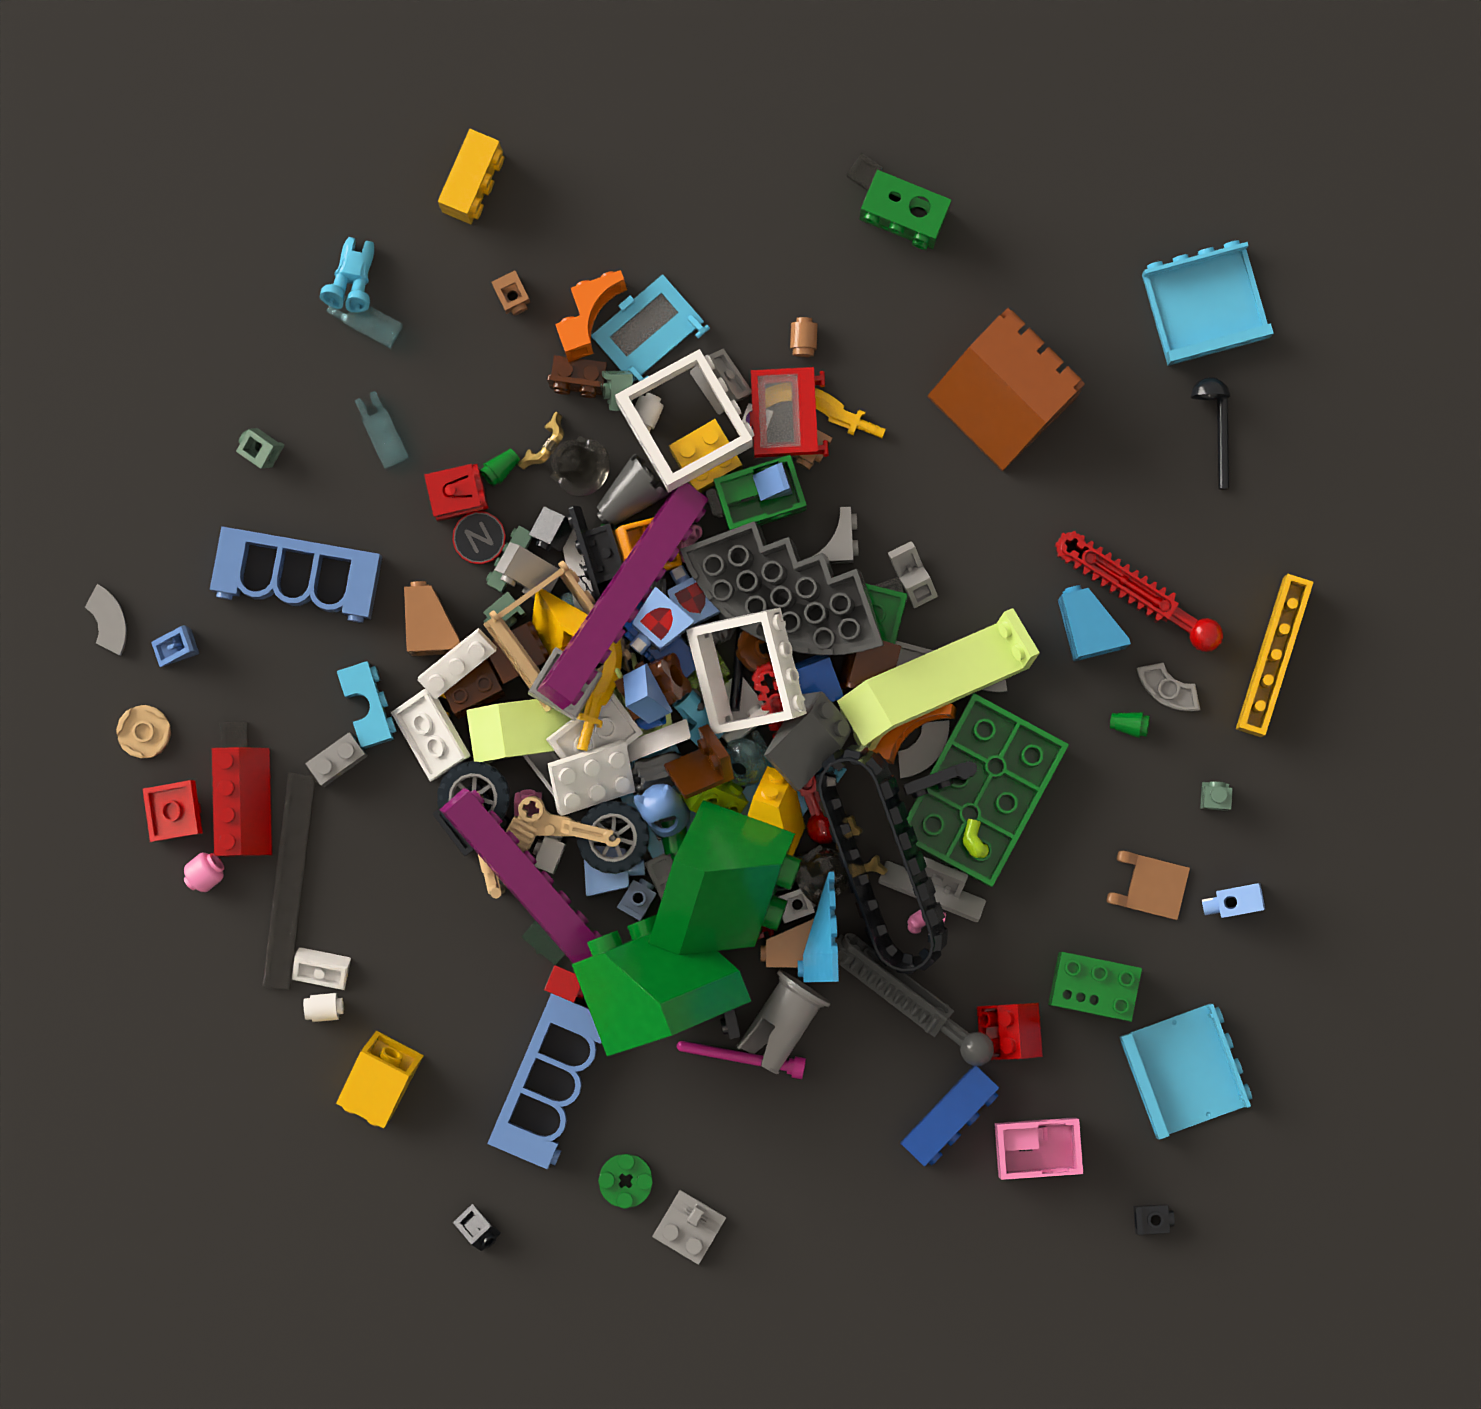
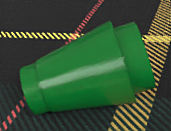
M510 448L484 463L480 473L491 486H495L497 483L501 484L520 461V458Z
M1144 712L1112 713L1110 729H1115L1139 739L1140 736L1147 737L1150 716L1144 715Z

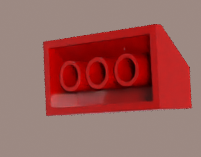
M212 748L214 856L272 855L270 748Z

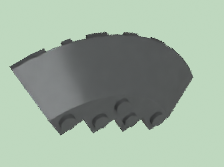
M755 521L680 549L689 572L704 595L727 619L781 608L792 651L815 655H844L884 646L862 572L858 569L835 577L829 559L825 554L821 553L801 561L795 542L789 537L767 545L761 525ZM762 622L738 626L745 632L766 642Z

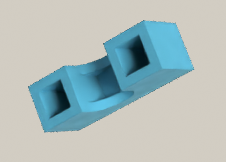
M366 661L338 670L337 674L344 696L347 699L354 696H364L370 704L367 716L353 722L360 747L366 749L394 740L392 733L397 731L393 718H387L384 709L388 707V702L384 691L379 692L376 682L380 681L376 666L371 667L370 663Z

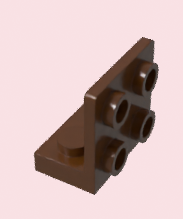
M554 355L552 372L547 378L549 387L554 389V393L570 395V391L581 392L580 396L586 398H596V395H603L605 378L602 377V371H606L607 362L586 359L568 362L567 357Z
M487 659L444 692L458 720L467 716V710L487 706L506 696Z
M708 724L698 728L700 739L697 740L698 750L664 764L666 772L685 799L735 779L730 755Z

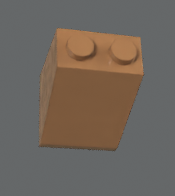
M425 581L411 582V587H404L407 652L411 656L446 655L462 642L432 586H429Z
M814 919L767 939L766 945H761L760 962H766V967L798 968V961L803 960L804 949Z

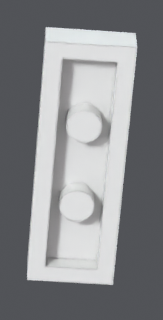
M478 628L418 677V681L437 699L496 652L497 647Z

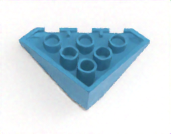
M828 872L804 949L803 960L798 961V977H803V982H839L837 942H835L837 922L835 915L834 872Z

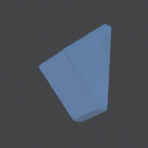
M782 462L753 475L761 501L793 494Z
M186 625L180 626L151 642L159 667L199 654L192 630Z
M647 663L623 675L625 704L629 710L648 724L673 712Z

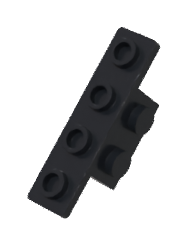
M580 506L568 507L570 513L568 514V522L573 530L575 529L577 536L575 541L576 548L579 554L583 555L585 562L583 566L584 574L587 580L591 581L593 588L591 595L595 602H597L606 589L604 583L612 580L624 561L613 523L588 531L582 508Z

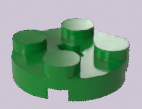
M619 1154L610 1158L603 1165L598 1180L603 1197L610 1204L624 1209L641 1204L650 1194L653 1183L652 1172L648 1164L639 1156L632 1154ZM621 1174L625 1176L632 1175L631 1183L633 1185L630 1188L619 1185L621 1181L619 1176Z

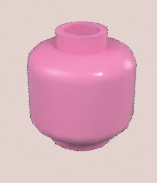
M200 853L185 865L184 874L186 877L184 882L191 890L208 892L223 879L224 865L219 857L214 856L213 853Z

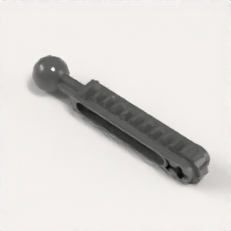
M847 933L845 936L841 934L835 940L838 946V965L842 966L922 1027L926 1033L935 1037L940 1031L960 1045L962 1058L972 1066H982L991 1060L994 1053L993 1041L981 1032L968 1033L951 1020L950 1017L954 1010L948 1004L943 1003L907 974L897 973L896 969H892L888 965L885 966L875 955L877 952L855 934Z

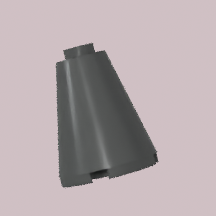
M634 454L629 459L597 505L599 510L597 516L605 525L613 523L616 526L671 494V492L668 493L657 472L653 468L650 469L648 466H643L646 461L638 454Z

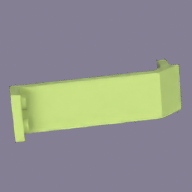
M1012 608L1005 611L996 624L869 678L837 702L840 706V712L853 728L856 743L861 746H867L868 750L872 751L876 748L881 738L892 729L1029 669L1040 652Z
M615 689L617 694L622 698L621 693H619L618 689ZM537 699L499 703L467 710L474 761L491 763L504 758L555 752L546 739L569 722L571 718L555 709L546 712ZM671 713L665 715L666 724L649 730L641 729L643 734L639 737L671 725Z

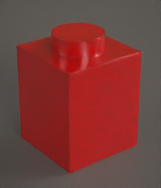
M554 965L544 990L573 1003L576 1002L577 998L582 1000L584 995L576 974Z

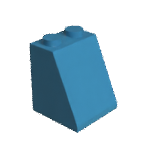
M1081 585L1065 589L1058 599L1074 662L1123 650L1131 644L1128 636L1089 588L1081 589Z

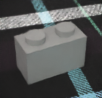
M511 542L495 568V571L502 574L500 579L513 587L517 583L524 587L522 590L524 594L559 570L520 545ZM558 578L542 589L550 593Z
M349 732L305 764L319 784L325 787L368 755L360 747L354 735Z

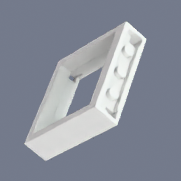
M700 349L615 395L618 407L668 493L753 447L752 437L755 435L748 422L743 424L739 417L741 410L734 399L732 401L729 400L726 395L728 388L721 377L716 378L712 371L715 369L711 358L708 355L703 356ZM698 365L740 437L672 473L631 401Z
M781 608L701 624L686 629L710 728L714 734L794 719L807 714L804 704L805 699L799 684V674L795 668L792 646L788 640L785 628L786 622L783 620ZM762 622L784 711L733 721L711 632Z

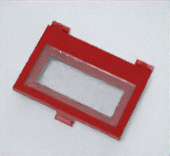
M814 367L751 370L752 412L749 413L750 426L753 428L755 435L753 436L754 458L822 454L824 457L829 456L828 441L823 440V445H818L815 385L825 387L824 371H820L819 376H814Z

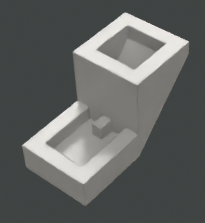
M912 541L888 552L895 572L914 608L938 597L932 580L923 567Z

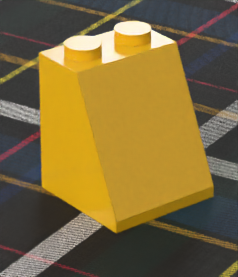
M767 766L753 796L748 816L795 833L788 854L793 856L805 829L798 794L775 768Z
M376 1031L361 1050L336 1104L342 1106L349 1113L363 1117L371 1125L385 1128L424 1055Z

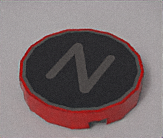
M475 511L466 514L457 522L453 530L452 540L456 552L463 560L472 564L484 565L493 562L501 555L506 543V534L503 525L495 516L488 512Z

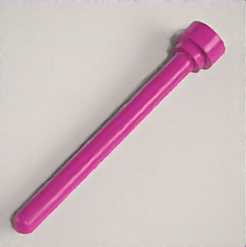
M680 1041L677 1044V1049L681 1052L761 1066L763 1059L762 1055ZM795 1056V1059L789 1058V1060L784 1062L780 1070L787 1071V1074L792 1075L791 1078L802 1079L806 1058Z

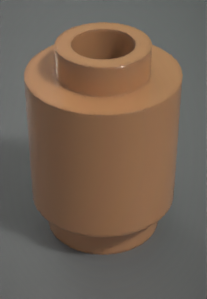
M799 317L796 319V322L791 323L790 349L793 350V356H814V350H817L818 324L813 323L812 318Z

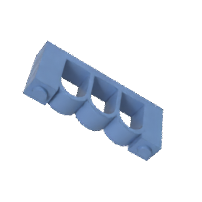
M221 527L210 590L217 593V598L232 600V596L240 597L241 591L246 596L255 600L266 599L275 593L281 601L291 606H301L312 600L324 611L339 612L342 610V613L348 616L347 620L363 623L364 619L371 620L382 556L372 552ZM249 545L277 549L270 584L261 591H250L244 584V572ZM286 551L314 556L308 588L303 595L297 598L284 596L280 588ZM323 558L351 562L344 597L335 604L322 603L317 596Z
M551 993L487 1144L545 1169H548L550 1164L556 1165L561 1150L557 1149L559 1143L553 1140L563 1133L567 1124V1115L563 1106L571 1104L580 1095L582 1081L577 1071H582L592 1064L597 1052L596 1042L602 1043L589 1008ZM552 1023L579 1034L587 1040L590 1046V1055L585 1063L573 1066L540 1053ZM537 1058L564 1069L573 1076L575 1090L570 1098L558 1101L525 1087ZM522 1093L551 1105L557 1110L561 1121L558 1130L554 1134L548 1136L539 1135L510 1122Z

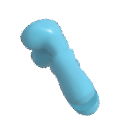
M348 237L342 248L339 267L334 273V283L325 285L321 289L319 297L330 307L341 309L345 300L347 283L353 285L350 293L347 295L346 309L355 313L368 310L370 305V297L365 293V286L369 282L368 272L374 257V243L365 241L362 252L355 251L356 238Z

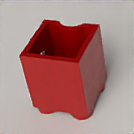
M468 464L424 474L433 516L437 522L489 509L478 464Z

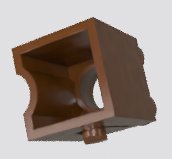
M531 621L512 630L536 666L548 660L549 654ZM493 640L492 642L497 649L487 660L498 682L502 685L519 676V673L496 641Z
M883 641L884 646L864 652L845 654L838 680L841 689L851 691L865 680L895 668L901 646Z
M669 653L647 663L669 705L682 699L684 695L692 691L691 683L684 676L679 658L675 653ZM641 661L638 664H636L634 668L637 669L638 667L644 665V661ZM622 676L614 682L619 693L625 698ZM628 709L633 721L640 718Z

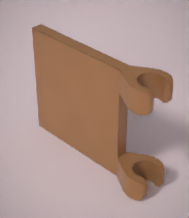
M1119 851L1117 861L1135 865L1128 895L1109 893L1107 902L1177 920L1190 868L1127 851Z

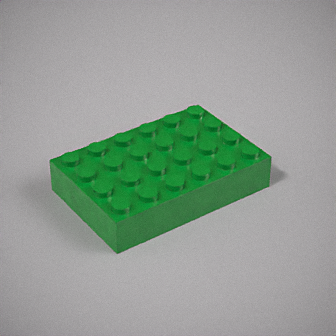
M973 693L929 775L960 763H965L966 761L976 763L977 773L966 780L954 778L952 779L954 784L942 789H938L937 785L927 788L928 794L916 798L908 813L907 821L909 826H913L918 840L916 843L917 848L960 872L968 874V876L990 888L993 887L1069 744ZM968 819L981 822L978 837L983 844L989 847V853L985 858L971 856L963 844V836Z

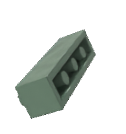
M518 526L517 529H513L510 535L512 537L510 542L520 545L527 550L533 537L529 535L530 531ZM506 542L502 549L503 552H505L509 543ZM500 557L497 558L494 566H497L501 559ZM495 569L493 572L490 571L486 578V581H488L487 585L500 593H503L507 583L500 579L502 574L495 571Z

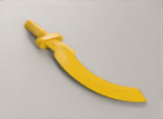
M791 383L779 384L765 389L766 409L782 402H792ZM815 388L816 409L828 416L829 422L847 428V433L850 435H854L856 429L883 438L886 431L885 428L861 419L862 416H865L866 412L861 410L857 414L848 412L843 409L844 405L836 398Z
M621 640L616 644L613 642L609 647L612 652L604 662L602 677L587 700L584 712L578 715L577 719L583 720L584 724L577 749L588 751L594 724H596V727L602 728L603 721L598 719L602 705L605 706L615 690L616 684L614 681L618 679L615 669L619 668L621 670Z

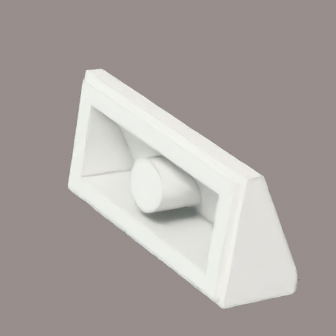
M298 948L294 958L292 980L345 990L351 958Z

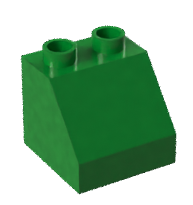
M703 800L673 860L648 944L677 955L755 947L763 927L777 931L788 900L775 896L777 888L780 886L791 890L802 860L788 855L795 833Z
M657 915L628 925L627 928L632 939L628 942L622 943L618 930L588 941L587 944L592 956L572 964L607 1056L672 1036L751 1002L740 971L718 951L677 955L648 944Z

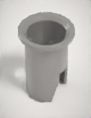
M780 969L777 972L780 980L740 1043L736 1045L738 1049L755 1054L767 1044L761 1066L775 1074H779L780 1068L818 1010L824 1006L829 1007L831 1004L811 987Z

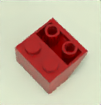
M1039 1003L977 1006L978 1032L986 1034L993 1041L994 1053L991 1060L1043 1057Z

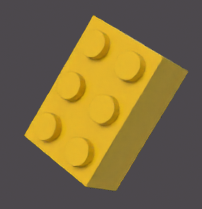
M469 129L438 199L442 213L470 225L474 218L479 219L484 207L481 204L485 194H490L494 185V180H491L495 170L500 171L505 159L502 156L503 150L498 140Z

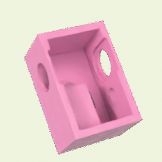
M1078 1118L994 1123L998 1177L1001 1180L1083 1174Z

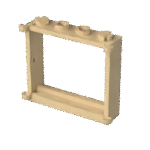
M564 561L558 563L561 569L498 614L494 610L490 612L491 619L483 624L529 689L539 675L540 670L502 617L559 576L585 613L589 614L596 602L587 590L583 591L578 584L580 582L579 577L575 571L573 572L571 568H568ZM621 638L622 658L625 657L628 661L632 658V655L625 649L627 646L624 639ZM602 664L596 670L602 673L604 664ZM539 701V703L542 705L546 712L553 709L550 706Z

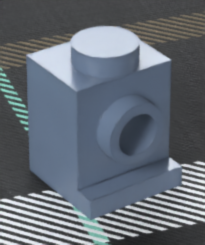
M642 878L639 882L633 880L617 908L641 921L657 893L652 891L655 886ZM641 893L643 901L635 903L633 901L634 894Z

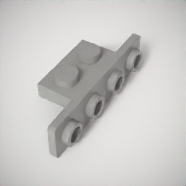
M924 857L927 865L925 868L928 877H931L936 890L934 893L936 902H940L944 910L978 922L986 900L962 891L968 874ZM886 861L884 867L888 871L884 875H880L879 884L916 898L905 867Z

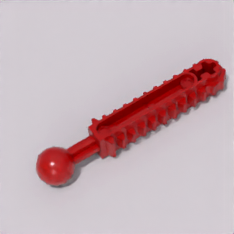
M1076 531L1066 534L1062 533L1058 542L1055 543L1057 557L1064 560L1065 564L1074 562L1073 569L1076 570L1082 567V575L1092 574L1091 581L1094 582L1099 578L1102 588L1108 584L1110 586V593L1116 590L1119 591L1118 598L1128 597V605L1136 602V610L1139 611L1145 608V616L1147 617L1154 614L1155 623L1161 619L1165 622L1168 620L1190 634V641L1196 649L1210 652L1221 645L1223 630L1217 621L1210 618L1197 620L1177 607L1179 603L1174 601L1176 593L1173 592L1167 596L1165 595V587L1157 590V582L1148 584V577L1144 576L1140 579L1138 577V570L1133 573L1129 572V564L1122 567L1120 566L1121 559L1118 558L1112 561V553L1109 552L1103 555V547L1100 546L1098 549H1094L1093 541L1086 544L1084 535L1077 534ZM1075 542V549L1077 551L1067 552L1068 546L1066 544ZM1084 550L1085 552L1081 558H1078L1081 551Z
M767 662L761 666H756L752 681H754L755 691L761 692L757 696L758 700L766 701L761 705L762 711H769L767 714L784 711L772 664ZM765 674L773 677L774 689L769 690L767 682L763 681ZM784 721L771 723L769 725L770 731L778 732ZM816 773L799 791L801 796L804 797L811 815L806 826L809 837L816 843L828 844L833 840L828 829L830 826L828 818L824 817L819 804L821 799L819 792L816 791V777L818 774Z

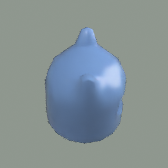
M668 784L652 785L642 795L634 796V803L642 818L657 836L668 837L679 833L690 819V810L676 789ZM671 816L676 817L674 825L669 828H660L654 824L655 821Z

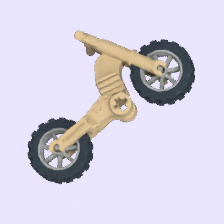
M465 762L450 769L442 778L437 791L439 809L454 797V791L457 786L461 790L463 788L467 789L460 783L461 781L473 777L472 791H476L477 778L486 781L488 785L477 792L484 799V803L492 805L489 811L493 810L501 820L505 817L510 804V790L506 779L495 767L484 762ZM492 788L494 801L484 798L483 793ZM529 796L520 802L518 807L519 816L513 817L506 832L510 830L520 842L517 846L522 852L530 849L536 836L577 837V845L583 859L600 872L612 874L628 871L637 865L644 857L649 844V830L641 814L634 807L617 801L600 803L591 808L581 821H576L568 816L549 813L541 798ZM534 801L536 802L535 807L540 810L539 813H534L531 817L528 816V810L524 809V806ZM441 812V815L444 818V820H446L451 827L455 828ZM612 817L611 829L604 827L600 821ZM616 817L628 823L619 831H616ZM631 827L633 841L622 838L620 835ZM595 842L607 844L602 854L596 849ZM620 842L632 845L624 855L618 845ZM610 846H615L619 857L605 856ZM478 855L488 894L497 899L505 892L506 888L503 884H499L497 875Z

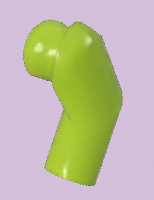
M968 819L963 836V844L971 856L985 858L989 853V847L983 844L978 837L981 822Z

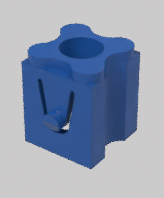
M815 655L794 663L799 674L802 694L823 692L831 702L839 700L844 696L828 655Z

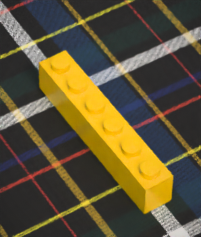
M1291 574L1283 577L1236 730L1258 737L1266 735L1313 581Z

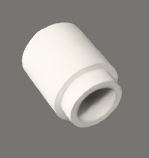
M646 393L645 396H639L635 409L650 433V430L655 428L664 405L660 403L661 398L651 393Z
M337 993L310 995V998L304 999V1015L306 1020H312V1022L339 1020V1014H344L343 998H338Z

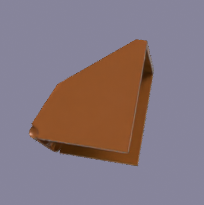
M1009 308L1000 314L971 344L927 396L1002 472L1078 398L1085 385L1069 366L1061 373L1057 370L1064 361L1050 347L1045 349L1042 354L1038 351L1045 342L1030 327L1022 335L1018 332L1026 323Z

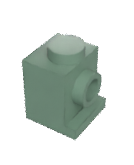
M602 371V377L607 380V383H603V399H607L609 410L621 411L616 403L615 395L633 385V374L629 371Z
M251 428L246 430L239 438L240 445L236 452L261 469L272 468L285 445L277 442L260 429Z
M508 592L483 612L487 617L484 623L491 619L490 612L494 610L498 614L515 602ZM517 606L503 616L502 619L510 628L517 622L515 617L518 614L523 618L526 613L520 606Z
M1202 782L1200 809L1231 810L1232 788H1229V784L1225 782Z

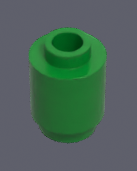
M675 820L662 822V828L671 827L674 825ZM686 826L673 836L661 837L665 855L670 854L671 859L675 858L687 834Z

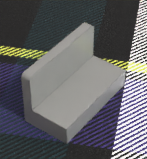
M724 349L708 355L715 366V369L712 371L716 378L721 377L728 388L726 395L730 401L734 399L738 402L752 394L751 388ZM696 365L690 371V374L717 414L724 413L722 405L699 366Z

